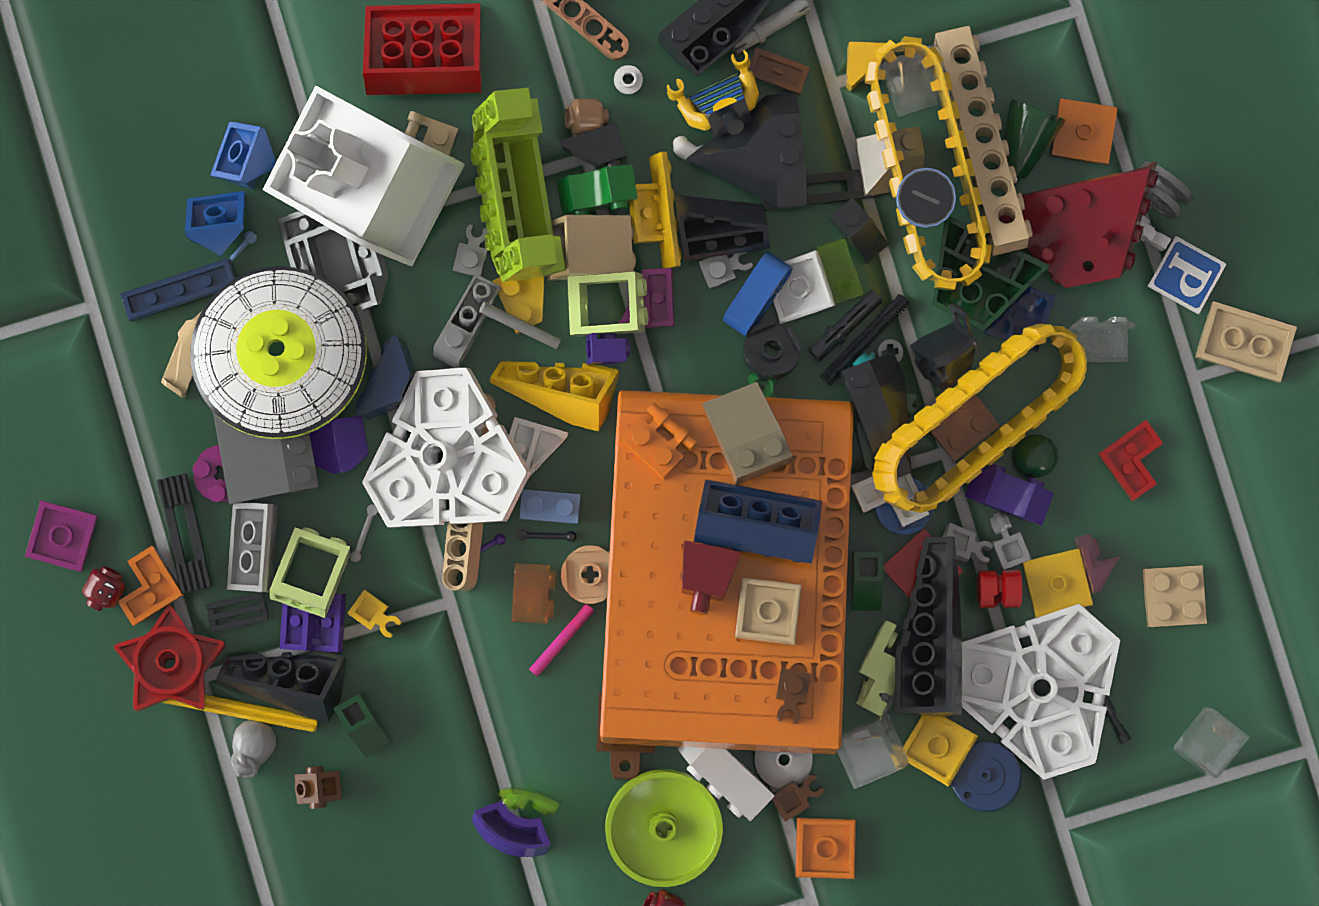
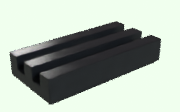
M264 592L205 604L208 611L211 633L269 620ZM259 599L258 605L217 614L214 612V608ZM261 610L262 616L217 625V619Z

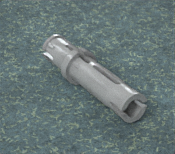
M794 0L758 23L755 22L742 41L732 48L736 55H740L743 50H747L758 42L760 44L764 43L771 34L801 16L810 13L809 3L807 0Z

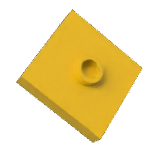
M1079 548L1022 563L1035 618L1080 604L1082 607L1093 605Z
M922 715L898 757L950 787L979 736L945 716Z

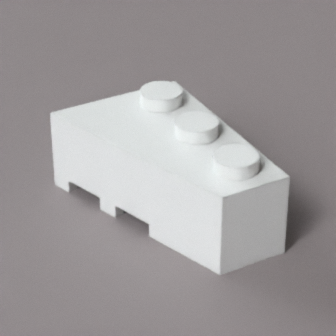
M677 748L690 764L687 770L699 781L702 777L710 783L707 789L718 799L724 796L730 802L727 807L738 818L744 815L751 821L774 797V794L727 749Z

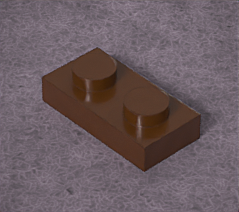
M756 47L748 69L753 72L755 80L800 96L810 67Z

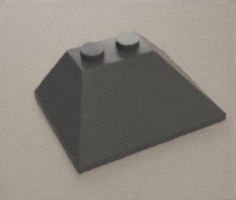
M301 211L277 219L291 267L308 270L329 280L347 296L357 313L381 304L389 276L382 254L348 239Z

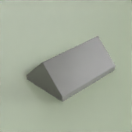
M259 503L233 504L227 590L270 592L274 576L278 505Z

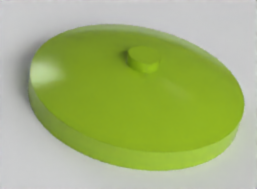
M653 770L640 774L628 781L612 799L605 821L606 842L616 864L634 880L655 887L677 886L693 880L713 862L722 841V817L714 796L699 780L676 770Z

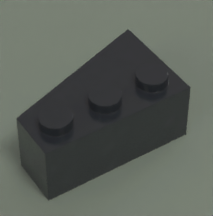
M675 195L684 261L770 248L769 229L763 204Z

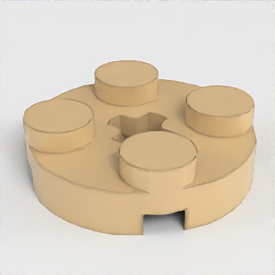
M583 546L568 555L562 565L561 580L565 590L571 597L586 604L599 603L607 598L609 552L598 546ZM588 566H593V570L599 572V577L594 578V583H588L587 578H582V572H586Z

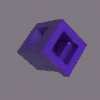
M590 333L586 336L587 365L622 364L627 361L626 357L630 356L631 347L629 339L617 338L616 333L600 334V339H597V333Z

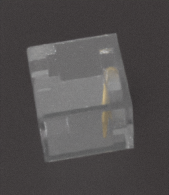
M915 54L914 58L905 57L904 55L898 56L891 64L885 61L882 70L886 71L885 81L898 118L941 104L938 91L932 92L930 82L935 81L933 72L930 67L927 69L923 67L920 63L923 58L918 54Z
M1204 707L1174 745L1173 749L1203 774L1218 778L1249 739V736L1215 709Z
M888 714L842 733L841 747L837 752L854 789L900 771L909 763Z

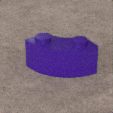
M994 463L988 467H983L981 469L982 473L969 483L964 497L1041 526L1054 495L1053 492L1044 488V482L1028 477L1027 481L1006 474V468Z
M503 801L474 811L472 822L476 830L486 842L497 850L517 857H536L547 854L551 844L540 818L525 819L517 817L507 809Z

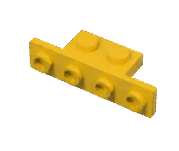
M659 152L649 157L652 184H636L638 199L629 202L631 224L634 229L633 243L659 242L662 268L673 269L680 266L682 252L677 238L678 221L675 217L673 206L675 194L671 188L670 181L671 164L668 160L667 152Z

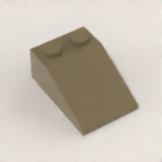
M757 382L702 403L736 485L791 463V451Z

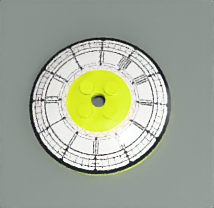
M286 266L253 270L223 286L209 300L201 312L193 331L190 347L191 369L194 381L210 409L231 427L248 435L267 439H286L305 435L323 427L336 418L357 392L362 381L367 359V345L363 325L357 311L347 296L337 286L318 274ZM274 342H281L285 346L284 352L279 356L269 354V347Z

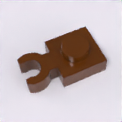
M781 668L776 699L783 700L784 705L777 712V721H782L785 711H791L794 714L793 724L798 723L800 711L797 708V703L806 704L811 673Z
M814 774L804 777L802 785L799 787L792 780L773 793L774 797L771 801L785 822L810 807L806 798L810 796L818 797L823 794L824 789L822 787L813 791L809 788L810 782L817 778Z

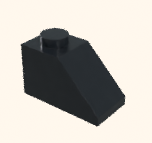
M616 123L561 140L563 151L599 169L623 165L622 162L627 160Z
M853 197L829 219L831 225L866 264L889 245L873 220Z

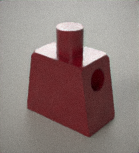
M684 541L682 593L693 595L690 607L691 612L707 615L711 599L723 601L738 565L741 552Z

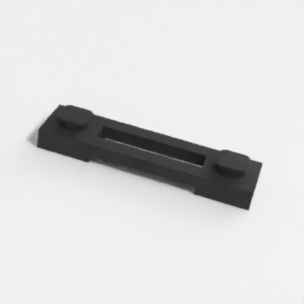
M859 169L806 175V185L846 181L847 191L806 196L807 205L849 201L852 197L854 200L877 198L878 196L864 197ZM761 199L765 211L777 209Z
M187 474L158 479L157 485L170 534L182 593H188L212 587ZM184 504L196 557L195 561L187 563L174 512V506Z

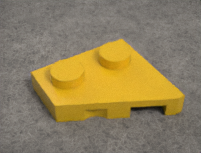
M500 277L492 280L494 284L501 287L498 295L507 313L533 326L543 322L544 277L502 282Z

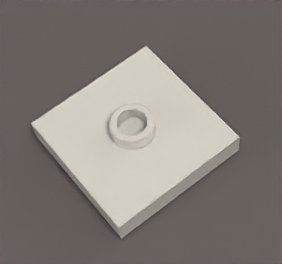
M818 250L784 261L793 267V270L773 301L780 324L836 306Z

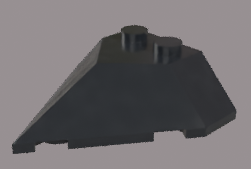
M795 93L766 95L750 111L752 120L744 125L743 130L739 134L731 135L728 132L719 137H713L686 158V161L694 165L697 164L710 171L716 177L750 195L753 194L777 209L807 206L802 128Z

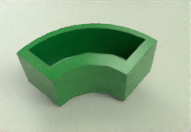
M632 164L604 167L592 172L568 175L557 181L562 215H591L590 211L610 207L611 210L628 208V202L638 199Z

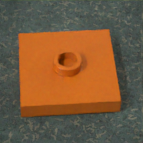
M1060 98L1056 122L1059 117L1065 119V122L1053 139L1050 156L1108 165L1118 107Z
M797 817L795 876L854 879L856 819Z

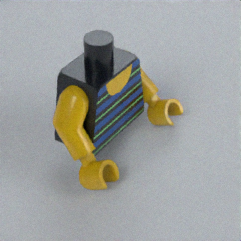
M743 50L745 59L742 62H736L734 54L731 55L735 69L741 73L739 76L737 73L687 95V99L684 96V83L682 80L676 79L678 91L671 90L667 84L668 97L673 101H678L677 107L689 126L703 131L708 130L714 137H719L728 132L731 135L739 134L743 130L744 125L751 122L750 111L756 106L759 91L753 72L748 69L751 61L745 50Z

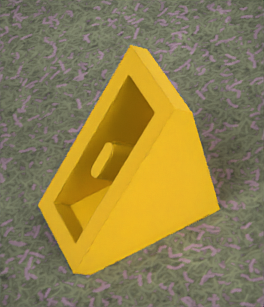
M849 42L846 71V88L849 91L866 77L869 62H877L874 53L886 43Z

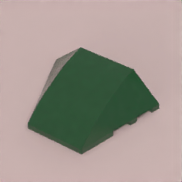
M951 216L944 221L936 274L941 276L942 270L952 271V278H961L963 276L959 269L965 264L971 268L974 266L976 259L970 257L971 248H977L975 235L968 234L967 224ZM985 235L986 244L989 245L987 235ZM1019 250L992 256L991 252L990 263L983 264L979 268L982 276L966 287L961 282H958L954 290L934 288L932 305L951 314L949 304L955 303L966 311L971 325L985 331L1050 266ZM956 312L957 318L963 320L961 315Z

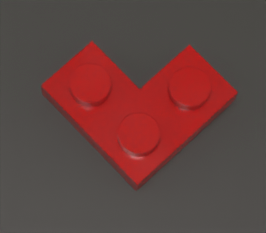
M1144 420L1098 453L1131 501H1134L1157 484L1140 460L1162 445L1163 442L1148 421Z

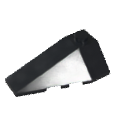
M894 353L868 360L843 370L840 374L874 458L882 443L886 444L892 438V433L903 424H908L906 382ZM910 448L900 458L897 467V478L912 472Z
M320 650L309 651L308 655H292L291 652H282L281 656L265 657L263 654L227 656L216 680L221 684L302 717L330 722L335 711L334 708L338 705L341 698L346 657Z

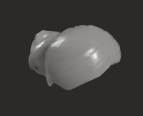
M249 720L236 728L232 742L233 755L231 757V767L237 777H254L260 766L274 752L277 745L276 734L266 723Z

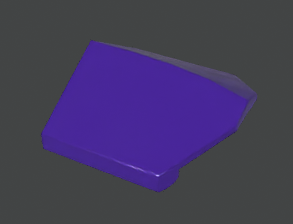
M362 416L333 419L323 427L309 433L315 466L332 474L351 471L369 455Z

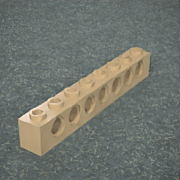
M969 26L935 33L934 47L944 59L941 63L943 73L949 72L953 90L949 93L950 101L957 102L961 117L956 121L958 130L964 129L968 145L963 150L966 159L971 158L975 176L971 178L973 187H979L983 203L979 206L981 216L986 215L990 233L987 234L989 245H992V256L1027 248L1029 237H1032V229L1029 220H1024L1021 210L1025 209L1022 194H1016L1014 186L1017 183L1014 167H1009L1006 157H1009V148L1006 139L1001 140L999 131L1002 130L1001 119L998 113L994 114L991 104L995 103L992 88L986 87L984 78H987V70L984 61H979L977 52H980L977 35L971 34ZM963 57L966 58L969 62L966 64H959L955 61V59ZM966 83H971L976 88L973 90H966L962 87V85ZM977 109L980 110L983 113V115L975 117L972 116L969 113V111ZM979 136H987L990 138L991 141L988 143H981L976 138ZM993 162L997 164L998 168L989 170L984 164ZM999 188L1006 194L998 197L993 195L991 191ZM1008 215L1013 219V222L1009 224L1002 223L999 217Z

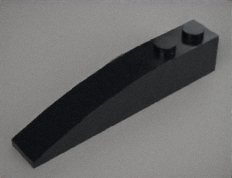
M925 537L916 571L917 578L914 590H911L909 598L910 606L907 618H904L901 642L897 646L895 654V713L924 716H962V628L955 537Z

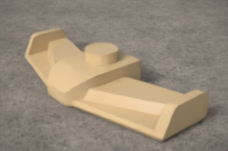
M201 312L192 320H187L179 330L178 341L161 381L163 385L183 399L187 395V390L193 378L190 347L193 331Z

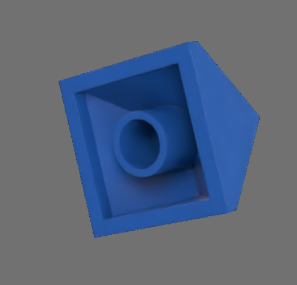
M229 121L210 175L253 190L257 177L272 170L276 164L265 129L259 126Z
M245 192L188 198L185 221L186 237L192 243H198L221 256L244 229Z

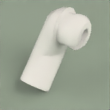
M678 136L673 141L675 154L685 161L687 157L701 147L690 143L684 136Z

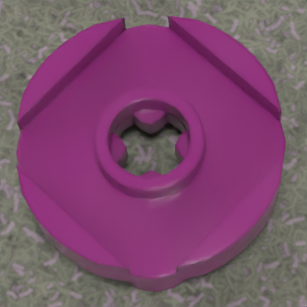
M215 445L203 451L194 463L193 479L198 491L205 498L214 502H229L226 483L223 479L217 480L215 477L218 473L217 468L220 466L223 468L219 445Z

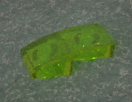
M845 238L817 246L816 248L819 251L836 304L864 295Z
M502 787L498 793L499 796L503 797L501 801L513 810H516L517 807L523 809L528 800L534 802L532 807L544 815H547L548 812L555 814L561 803L546 794L525 788Z

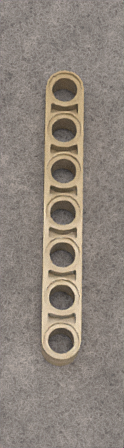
M485 393L492 408L495 410L494 398L490 394ZM487 426L481 429L483 435L489 432ZM448 522L442 581L448 589L470 591L475 587L478 579L483 523H470L464 527L463 524H450ZM463 542H465L466 552L462 556L460 554L459 548L460 545ZM461 571L463 574V581L459 585L457 583L456 577L457 574Z

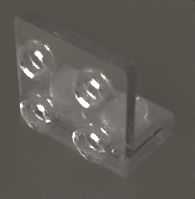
M1081 317L1080 320H1076V323L1068 328L1069 331L1077 335V341L1084 346L1087 362H1128V332L1135 329V322H1127V317H1110V320H1105V322H1098V317Z

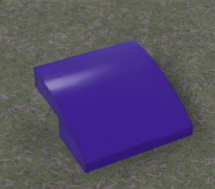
M314 593L316 595L323 596V593ZM346 594L334 595L326 618L282 603L280 649L343 652Z

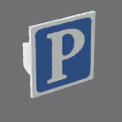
M1175 236L1148 287L1199 315L1226 263Z

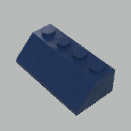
M705 479L693 542L730 548L738 552L757 553L765 557H778L798 563L812 564L822 501Z

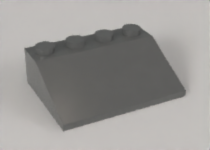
M213 412L229 504L311 491L319 487L309 433L286 439L260 438L231 427Z

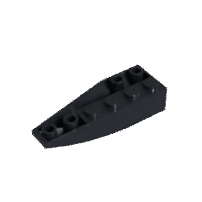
M698 0L660 31L658 42L677 64L698 77L742 41L771 0Z

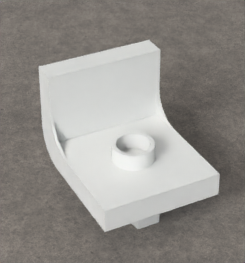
M315 86L263 190L348 239L412 267L465 164L392 127L330 92Z

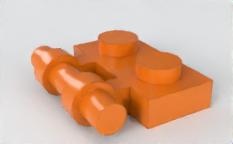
M654 402L647 409V412L654 417V420L648 424L643 418L639 417L620 437V440L664 480L684 459V456L677 448L683 443L691 450L698 441L690 435L691 431L686 426L681 427L670 417L671 413L666 408L661 409ZM662 425L674 435L669 442L657 432Z

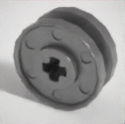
M1145 161L1140 168L1147 167L1151 162ZM1156 165L1155 171L1159 172V176L1154 189L1150 188L1148 198L1151 199L1150 207L1158 213L1176 220L1182 213L1181 208L1176 202L1188 205L1194 198L1193 194L1178 178Z

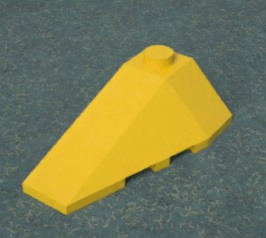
M500 361L490 377V383L571 425L599 431L610 411L619 370L600 365H587V363H582V368L565 367V363H555V367H539L536 362Z

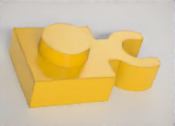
M363 590L347 613L370 630L376 624L379 625L381 633L388 638H392L393 634L387 630V623L393 621L399 626L402 624L398 617L384 614L389 606L367 590Z

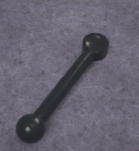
M521 529L516 533V537L520 541H525L527 538L566 539L568 542H574L577 538L574 531H569L566 534L530 533Z

